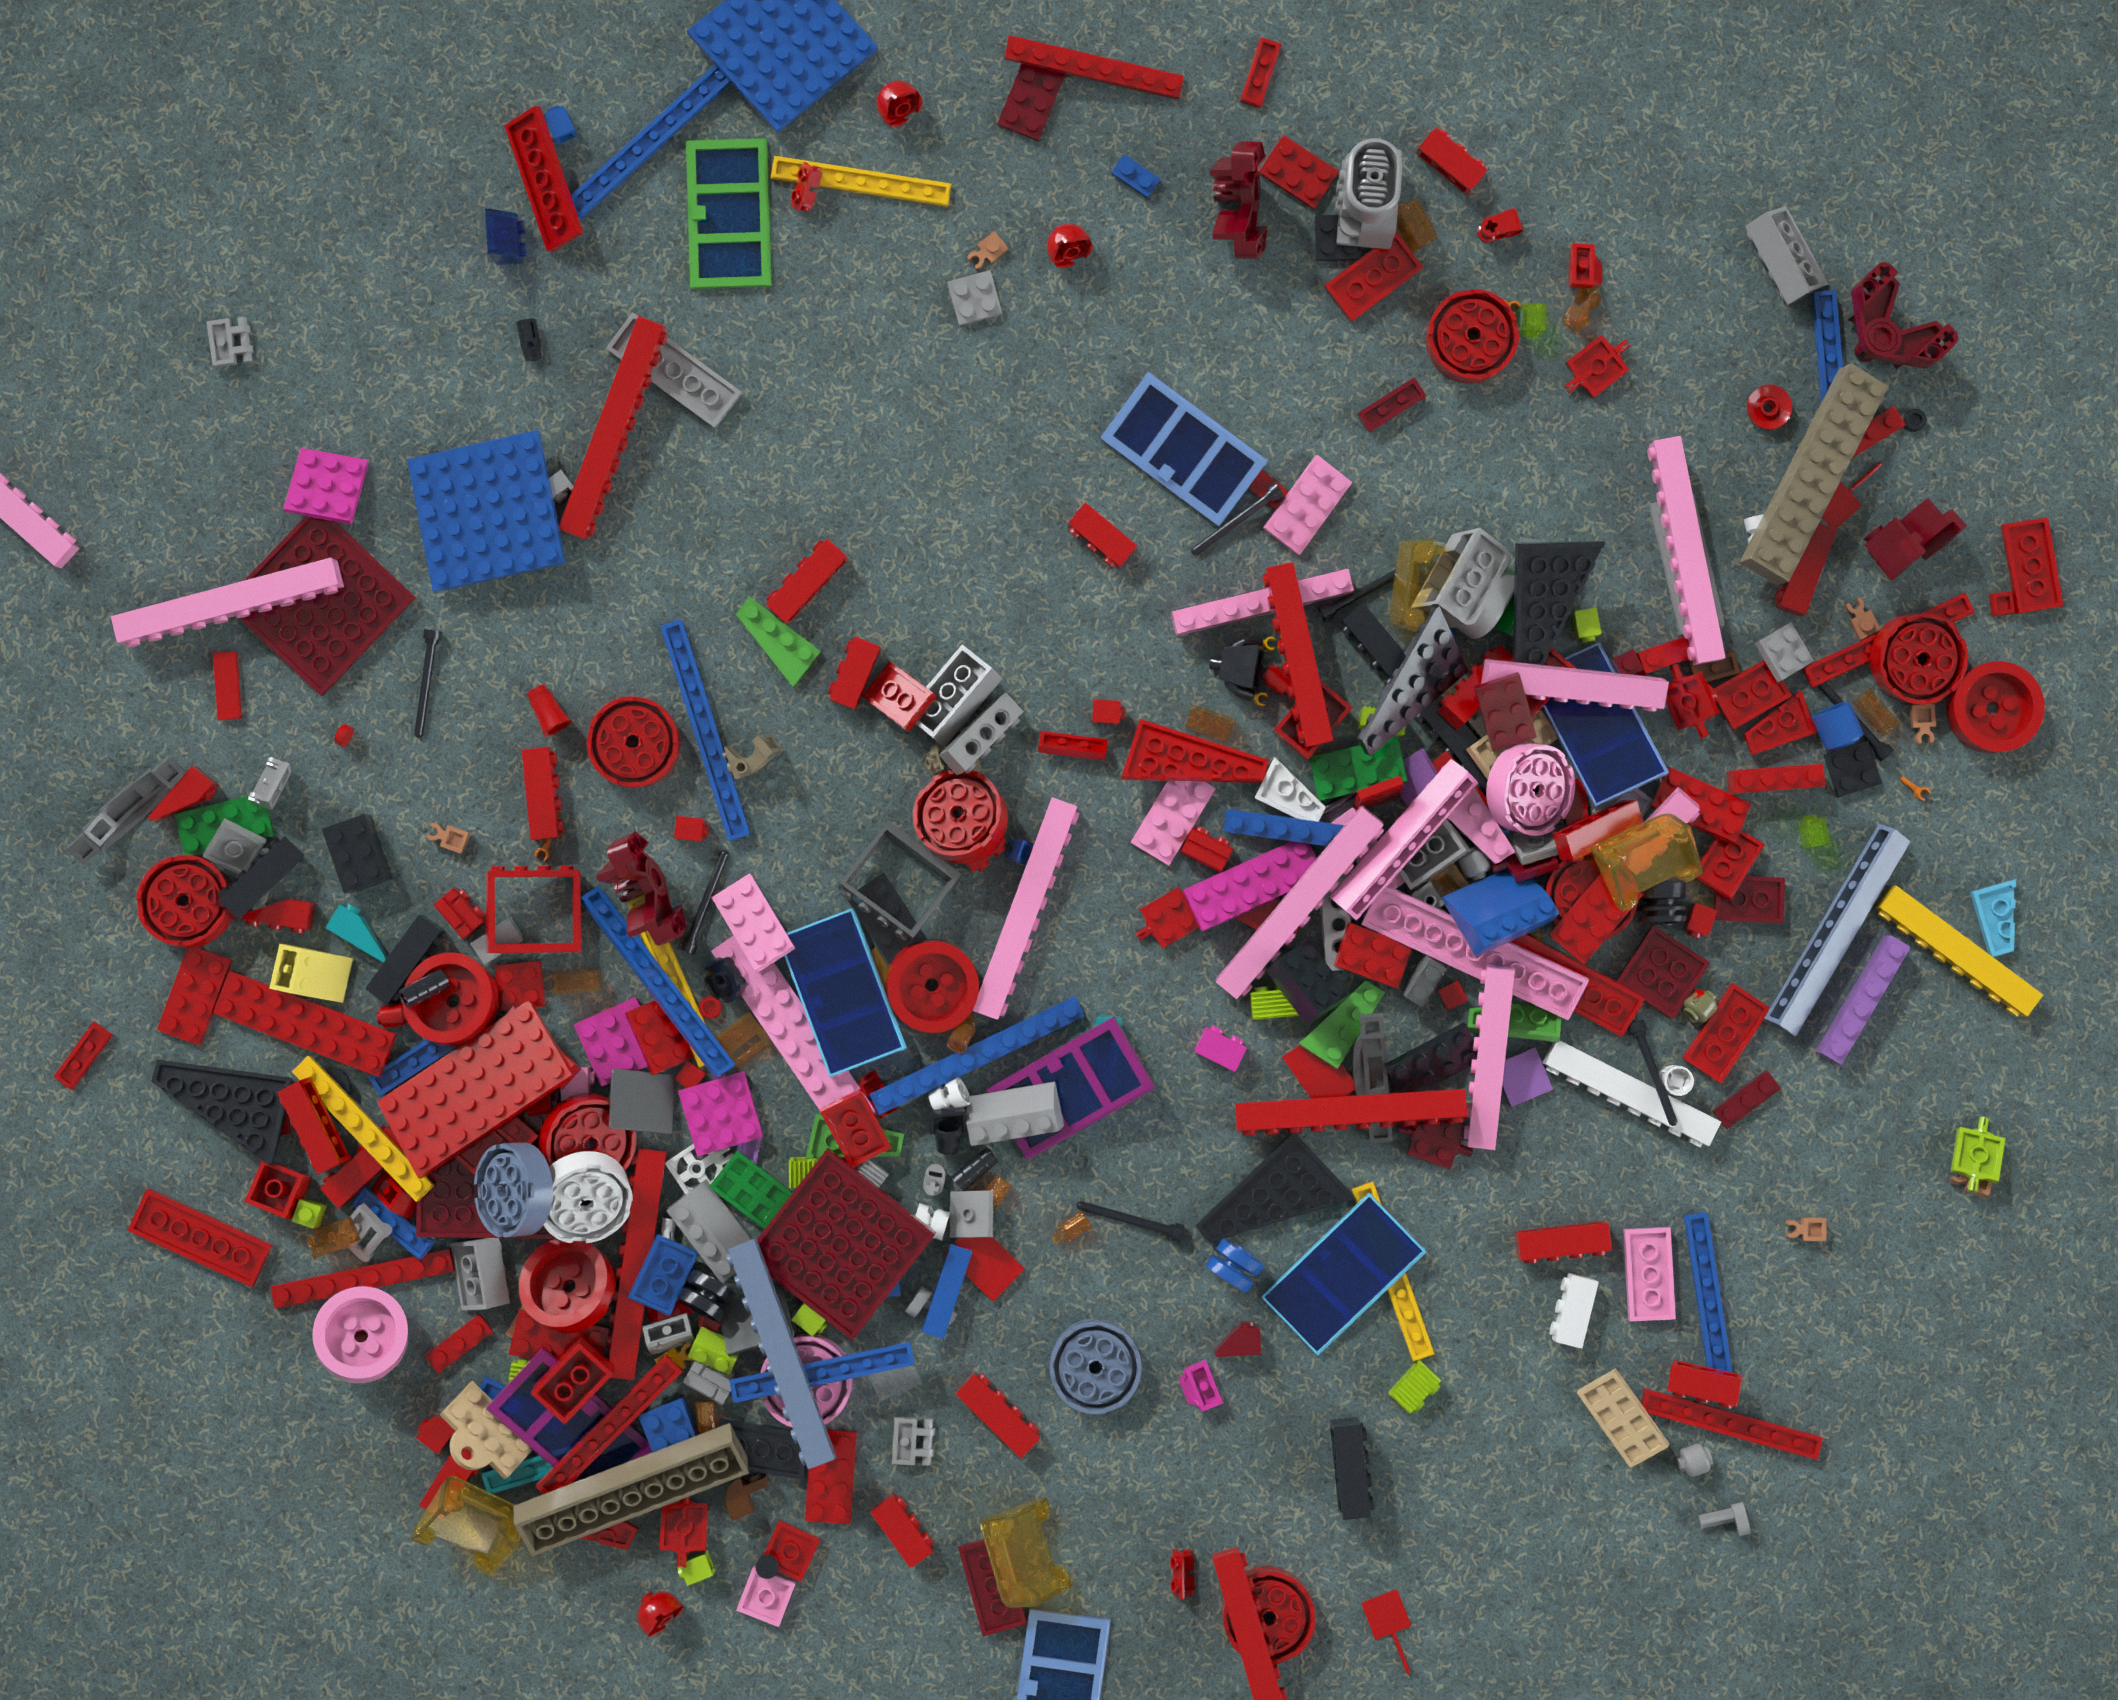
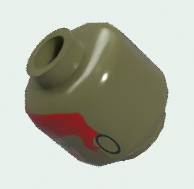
M1695 990L1685 1000L1683 1013L1693 1023H1704L1717 1011V1004L1715 1002L1717 999L1709 990Z

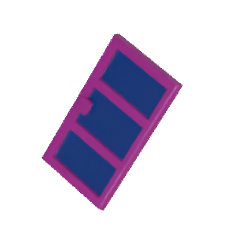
M1115 1016L996 1083L986 1089V1091L990 1093L1055 1081L1064 1127L1057 1132L1015 1138L1025 1158L1029 1160L1155 1089V1085Z
M542 1347L487 1405L486 1409L554 1467L612 1407L595 1393L566 1424H563L531 1395L533 1386L558 1361L555 1356ZM630 1424L572 1483L648 1455L652 1450L647 1437Z

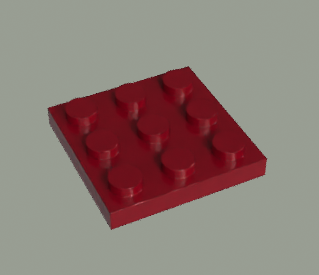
M1651 926L1616 981L1645 996L1644 1002L1674 1020L1710 962L1659 928Z

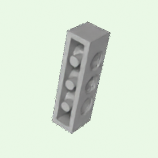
M1006 692L1000 694L939 756L956 775L963 772L969 773L976 767L975 761L979 757L981 759L984 758L991 751L989 747L993 743L997 744L1006 736L1004 731L1007 728L1012 729L1019 723L1020 719L1018 717L1024 711ZM995 716L999 718L1000 725L996 723ZM980 730L984 732L986 739L981 737ZM966 745L971 749V754L967 753Z
M1338 879L1337 881L1340 882L1339 885H1340L1345 879ZM1328 891L1324 895L1323 899L1325 901L1320 907L1323 958L1332 971L1343 969L1333 966L1337 956L1334 944L1337 941H1342L1347 924L1351 923L1350 919L1354 918L1341 907L1338 909L1332 907L1330 898L1332 893ZM1336 918L1341 919L1344 923L1341 931H1336L1332 927V923Z

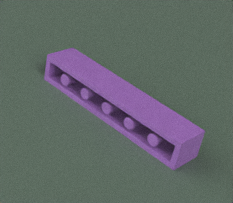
M1891 935L1882 937L1815 1051L1817 1054L1834 1064L1842 1065L1910 950V946Z

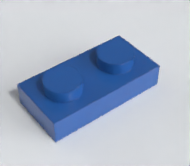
M1123 154L1111 172L1113 176L1147 199L1161 181L1159 177L1125 154Z

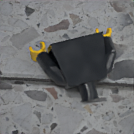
M1245 636L1231 643L1230 647H1224L1222 657H1211L1209 663L1210 670L1220 671L1219 679L1224 681L1225 687L1236 697L1248 701L1254 700L1256 705L1264 706L1265 704H1261L1258 698L1260 695L1268 697V695L1262 692L1256 694L1255 691H1259L1265 651L1270 652L1275 649V647H1269L1267 641H1275L1276 639L1272 636L1265 640L1259 637Z

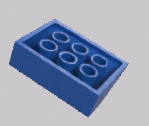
M1508 870L1498 872L1442 897L1444 904L1475 957L1550 924L1559 915V911L1549 894L1532 878L1516 883Z

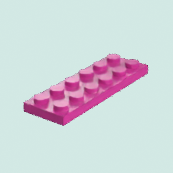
M1291 841L1183 889L1182 892L1203 932L1288 894L1317 858L1310 844Z

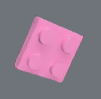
M753 1566L736 1611L779 1627L796 1581L778 1574L770 1579L761 1578L756 1572V1566Z

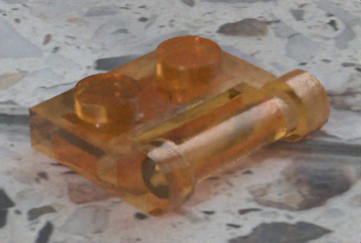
M750 1011L715 1036L736 1064L734 1066L736 1071L743 1068L742 1065L764 1048H769L774 1044ZM755 1035L760 1037V1041L737 1058L733 1054L735 1050Z

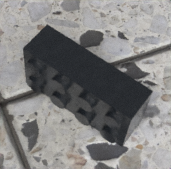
M1357 1417L1331 1419L1329 1422L1338 1511L1343 1520L1370 1518V1510H1374L1373 1497L1370 1496L1368 1487H1372L1371 1475L1368 1473L1365 1465L1369 1464L1368 1450L1363 1445V1441H1367L1366 1428L1363 1427V1423H1360Z

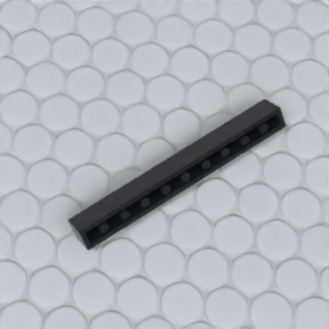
M1362 603L1340 622L1342 624L1341 630L1348 638L1353 637L1357 642L1355 645L1357 650L1363 656L1365 654L1369 656L1372 660L1370 665L1377 673L1381 671L1385 675L1386 679L1384 681L1387 684L1391 680L1395 668H1400L1406 655L1371 611ZM1440 696L1415 718L1421 725L1425 723L1430 729L1428 733L1435 742L1440 741L1444 745L1442 750L1444 752L1447 751L1461 767L1477 780V788L1486 795L1488 780L1466 750L1477 742L1478 738L1466 724L1456 730L1437 712L1443 706L1440 703L1443 697Z

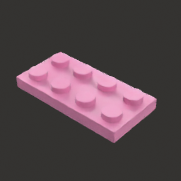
M1315 455L1263 529L1297 555H1300L1352 482L1320 456Z
M1167 781L1130 843L1169 866L1216 788L1206 782Z
M750 873L711 897L755 972L758 973L796 949Z
M1671 1228L1623 1229L1628 1320L1676 1319Z

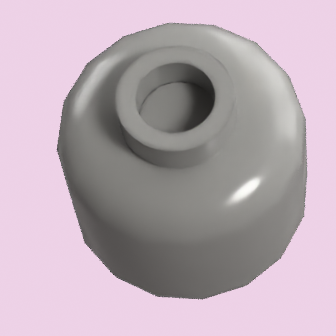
M1475 846L1470 848L1471 851L1458 860L1463 876L1466 878L1473 877L1474 881L1486 877V872L1491 869L1489 858Z
M1699 1443L1682 1448L1679 1453L1680 1458H1677L1680 1471H1685L1690 1477L1709 1472L1710 1465H1713L1709 1449Z

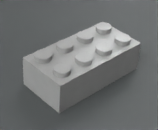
M961 645L926 686L937 697L915 725L944 748L999 684L1002 678L992 667L964 645Z

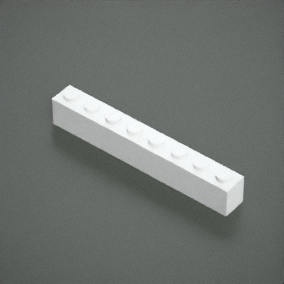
M1560 1040L1559 1042H1552L1542 1064L1547 1066V1071L1557 1076L1559 1073L1568 1076L1566 1079L1568 1082L1577 1086L1580 1083L1588 1086L1587 1091L1599 1096L1602 1093L1608 1096L1607 1101L1616 1106H1620L1621 1103L1628 1106L1627 1111L1640 1117L1641 1113L1648 1116L1647 1121L1658 1127L1661 1124L1668 1126V1132L1678 1137H1681L1682 1134L1690 1137L1688 1142L1700 1148L1702 1144L1710 1146L1721 1124V1121L1668 1095L1678 1121L1675 1126L1669 1125L1655 1088Z

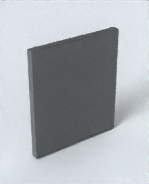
M612 1069L609 1129L672 1134L675 1075L657 1073L652 1076L650 1072Z
M781 1284L774 1285L791 1334L794 1337L784 1291L785 1287ZM744 1294L734 1297L730 1305L718 1303L726 1311L721 1320L728 1356L758 1348V1342H761L759 1333H754L750 1320H753L751 1311L747 1312L742 1300L745 1298Z

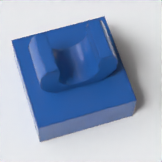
M1020 838L1010 839L1009 843L1013 844L1011 852L1005 851V855L1009 856L1010 860L1027 865L1034 844Z

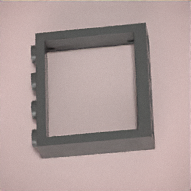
M888 820L841 880L838 889L847 900L853 899L859 904L858 907L863 912L871 913L877 917L876 920L879 924L886 928L889 926L896 931L895 935L903 941L908 940L912 942L959 880L961 874ZM886 837L947 882L911 930L849 885Z

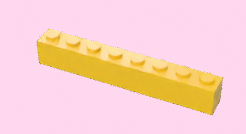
M1890 886L1874 907L1879 911L1878 916L1887 922L1891 920L1898 925L1896 929L1906 936L1908 934L1916 939L1914 942L1923 949L1929 948L1934 952L1933 957L1942 963L1946 961L1952 965L1951 970L1959 976H1967L1971 979L1969 983L1978 990L1983 988L1989 993L1988 998L1998 1004L2002 1002L2007 1006L2006 1011L2015 1017H2028L2042 998V993L1898 886Z

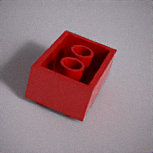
M1320 680L1332 732L1353 707ZM1291 709L1272 732L1307 761L1320 745L1304 748V744L1299 743L1297 730H1300L1298 721H1294Z
M581 1336L533 1386L531 1395L563 1424H566L613 1375L615 1367Z

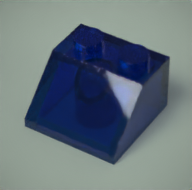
M490 208L485 209L488 255L496 265L523 263V256H527L526 244L522 243V234L526 232L524 220H521L517 213Z

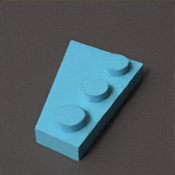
M2016 879L1970 892L1988 954L1992 957L2014 951L2015 923H2013V915L2016 902L2014 900Z

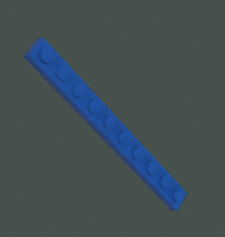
M715 65L571 194L579 221L731 84Z
M680 619L660 626L728 841L751 835L733 776L728 771V760L723 757L725 751L684 622Z
M600 886L582 896V905L713 1077L717 1079L731 1070L736 1064L639 937L636 935L629 938L626 920Z
M1076 996L869 1095L880 1115L1081 1019L1085 1015Z

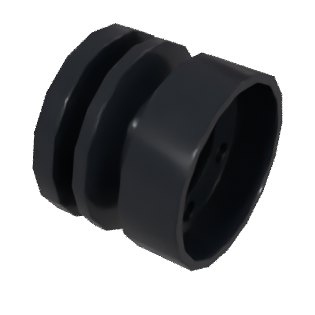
M1686 882L1637 884V889L1644 894L1640 900L1648 901V905L1638 907V911H1648V916L1638 917V923L1657 926L1674 925L1687 921V915L1676 916V910H1687L1686 906L1676 904L1677 899L1686 897Z

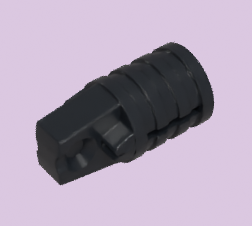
M533 318L516 322L520 345L526 361L541 359L538 326L536 319Z

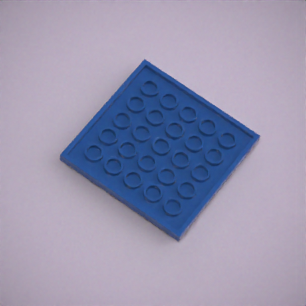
M724 0L687 31V35L776 133H779L878 50V46L836 0Z
M534 430L407 459L433 592L566 564L540 431Z

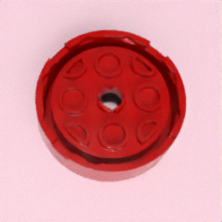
M1473 289L1459 291L1450 295L1437 307L1426 329L1425 341L1430 360L1444 376L1456 382L1475 384L1492 379L1507 366L1517 350L1519 333L1517 319L1513 310L1501 297L1486 290ZM1470 329L1477 330L1479 332V339L1469 340L1467 332Z
M1928 613L1900 615L1885 624L1876 635L1870 651L1871 673L1879 688L1886 695L1897 701L1920 705L1939 702L1942 698L1954 692L1965 676L1968 666L1966 641L1956 629L1957 627L1942 616ZM1921 653H1925L1927 656V661L1924 665H1920L1918 659H1916Z
M1993 661L1972 667L1966 671L1958 688L1947 695L1946 712L1952 732L1964 745L1982 753H2001L2017 749L2035 736L2043 721L2045 702L2038 682L2027 670L2010 662ZM1989 702H1994L1997 705V713L1994 715L1987 712L1986 707Z
M635 696L615 699L603 706L590 723L587 738L589 758L595 769L612 783L626 788L649 787L663 780L677 763L681 749V737L678 726L670 713L652 700ZM630 736L638 737L639 743L636 748L628 747L627 739Z
M951 769L936 775L924 789H921L913 808V824L920 840L933 854L951 863H970L988 855L1002 840L1008 822V811L1003 796L989 779L974 770H971L969 773L963 772L956 775ZM962 808L964 811L962 816L958 819L953 818L954 810Z
M1601 851L1583 856V860L1571 863L1569 860L1559 861V869L1549 873L1544 885V890L1549 894L1559 911V915L1551 923L1556 926L1607 865L1637 889L1636 881L1626 865L1618 858ZM1637 903L1605 940L1612 938L1627 927L1635 914Z
M193 855L168 857L150 868L141 880L136 895L138 917L144 928L153 937L164 943L186 949L205 946L220 937L232 921V918L216 903L219 899L218 893L226 886L231 888L233 885L220 868L203 858ZM184 894L188 895L189 904L180 907L178 904L179 897Z
M924 939L906 946L895 956L886 976V993L894 1012L905 1024L922 1032L938 1033L958 1026L970 1015L978 998L979 980L973 963L957 946L944 940ZM931 978L936 979L938 982V987L932 991L925 988L926 981Z
M441 953L420 963L409 976L405 987L440 969L449 981V988L410 1008H406L403 1004V1010L409 1025L423 1038L445 1047L461 1046L494 1023L500 1006L498 1004L499 988L491 972L479 962L459 953ZM450 997H459V1004L456 1007H450Z
M594 1093L577 1094L558 1103L545 1118L539 1137L540 1152L545 1157L548 1166L573 1153L585 1151L599 1152L612 1157L626 1170L635 1153L636 1132L609 1129V1098ZM591 1137L595 1138V1146L591 1149H586L584 1143Z
M556 1238L544 1243L527 1259L519 1279L520 1300L526 1312L544 1327L565 1334L577 1333L596 1324L608 1311L609 1303L616 1290V1277L611 1262L600 1250L585 1241L568 1243ZM568 1282H575V1289L570 1293H566L565 1290Z
M1262 1566L1246 1571V1576L1251 1575L1255 1587L1251 1589L1253 1598L1258 1597L1261 1611L1257 1612L1259 1620H1263L1262 1616L1268 1611H1272L1275 1614L1273 1622H1265L1268 1633L1264 1634L1266 1643L1271 1642L1275 1655L1270 1657L1272 1665L1281 1664L1283 1661L1294 1656L1296 1657L1308 1645L1315 1628V1609L1309 1592L1295 1575L1282 1568ZM1223 1600L1222 1620L1225 1632L1231 1645L1240 1654L1226 1603Z

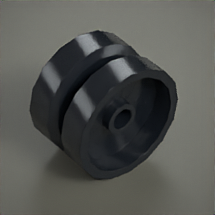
M693 1270L687 1282L695 1290L682 1288L677 1300L696 1313L720 1323L726 1311L718 1303L730 1305L736 1293L717 1279Z

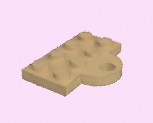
M471 1381L440 1414L455 1430L450 1441L451 1455L454 1461L464 1469L478 1470L489 1464L502 1478L506 1479L533 1449L486 1409L492 1399ZM463 1448L470 1451V1460H465L462 1457L461 1451Z

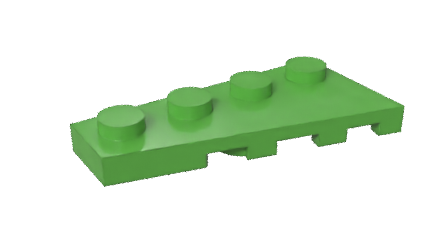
M751 597L746 600L736 613L794 688L821 654V651Z
M1364 980L1298 1045L1333 1068L1338 1069L1361 1032L1360 1014H1372L1385 992Z
M1511 1004L1508 1037L1559 1042L1560 1016L1534 1004L1526 1006ZM1482 1007L1469 1009L1468 1028L1470 1033L1480 1032V1029L1476 1028L1477 1015L1482 1014Z
M816 1113L806 1158H820L827 1148H830L838 1156L844 1157L822 1115ZM882 1128L892 1148L875 1157L900 1156L905 1133Z

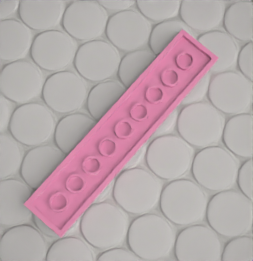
M1388 885L1371 903L1361 922V925L1480 980L1481 972L1486 970L1487 964L1515 967L1512 995L1566 1020H1569L1589 982L1588 978L1511 942L1475 957L1451 914Z
M734 935L711 951L715 958H725L728 956L733 959L735 966L740 971L741 976L745 978L747 984L741 996L819 1110L860 1089L849 1071L831 1078L829 1077L802 1002L775 962L758 973L755 972ZM825 1037L835 1065L843 1063ZM866 1098L867 1101H868V1103H869V1105H870V1107H871V1109L873 1110V1112H874V1114H875V1113H876L875 1109H874L873 1106L871 1105L869 1099Z

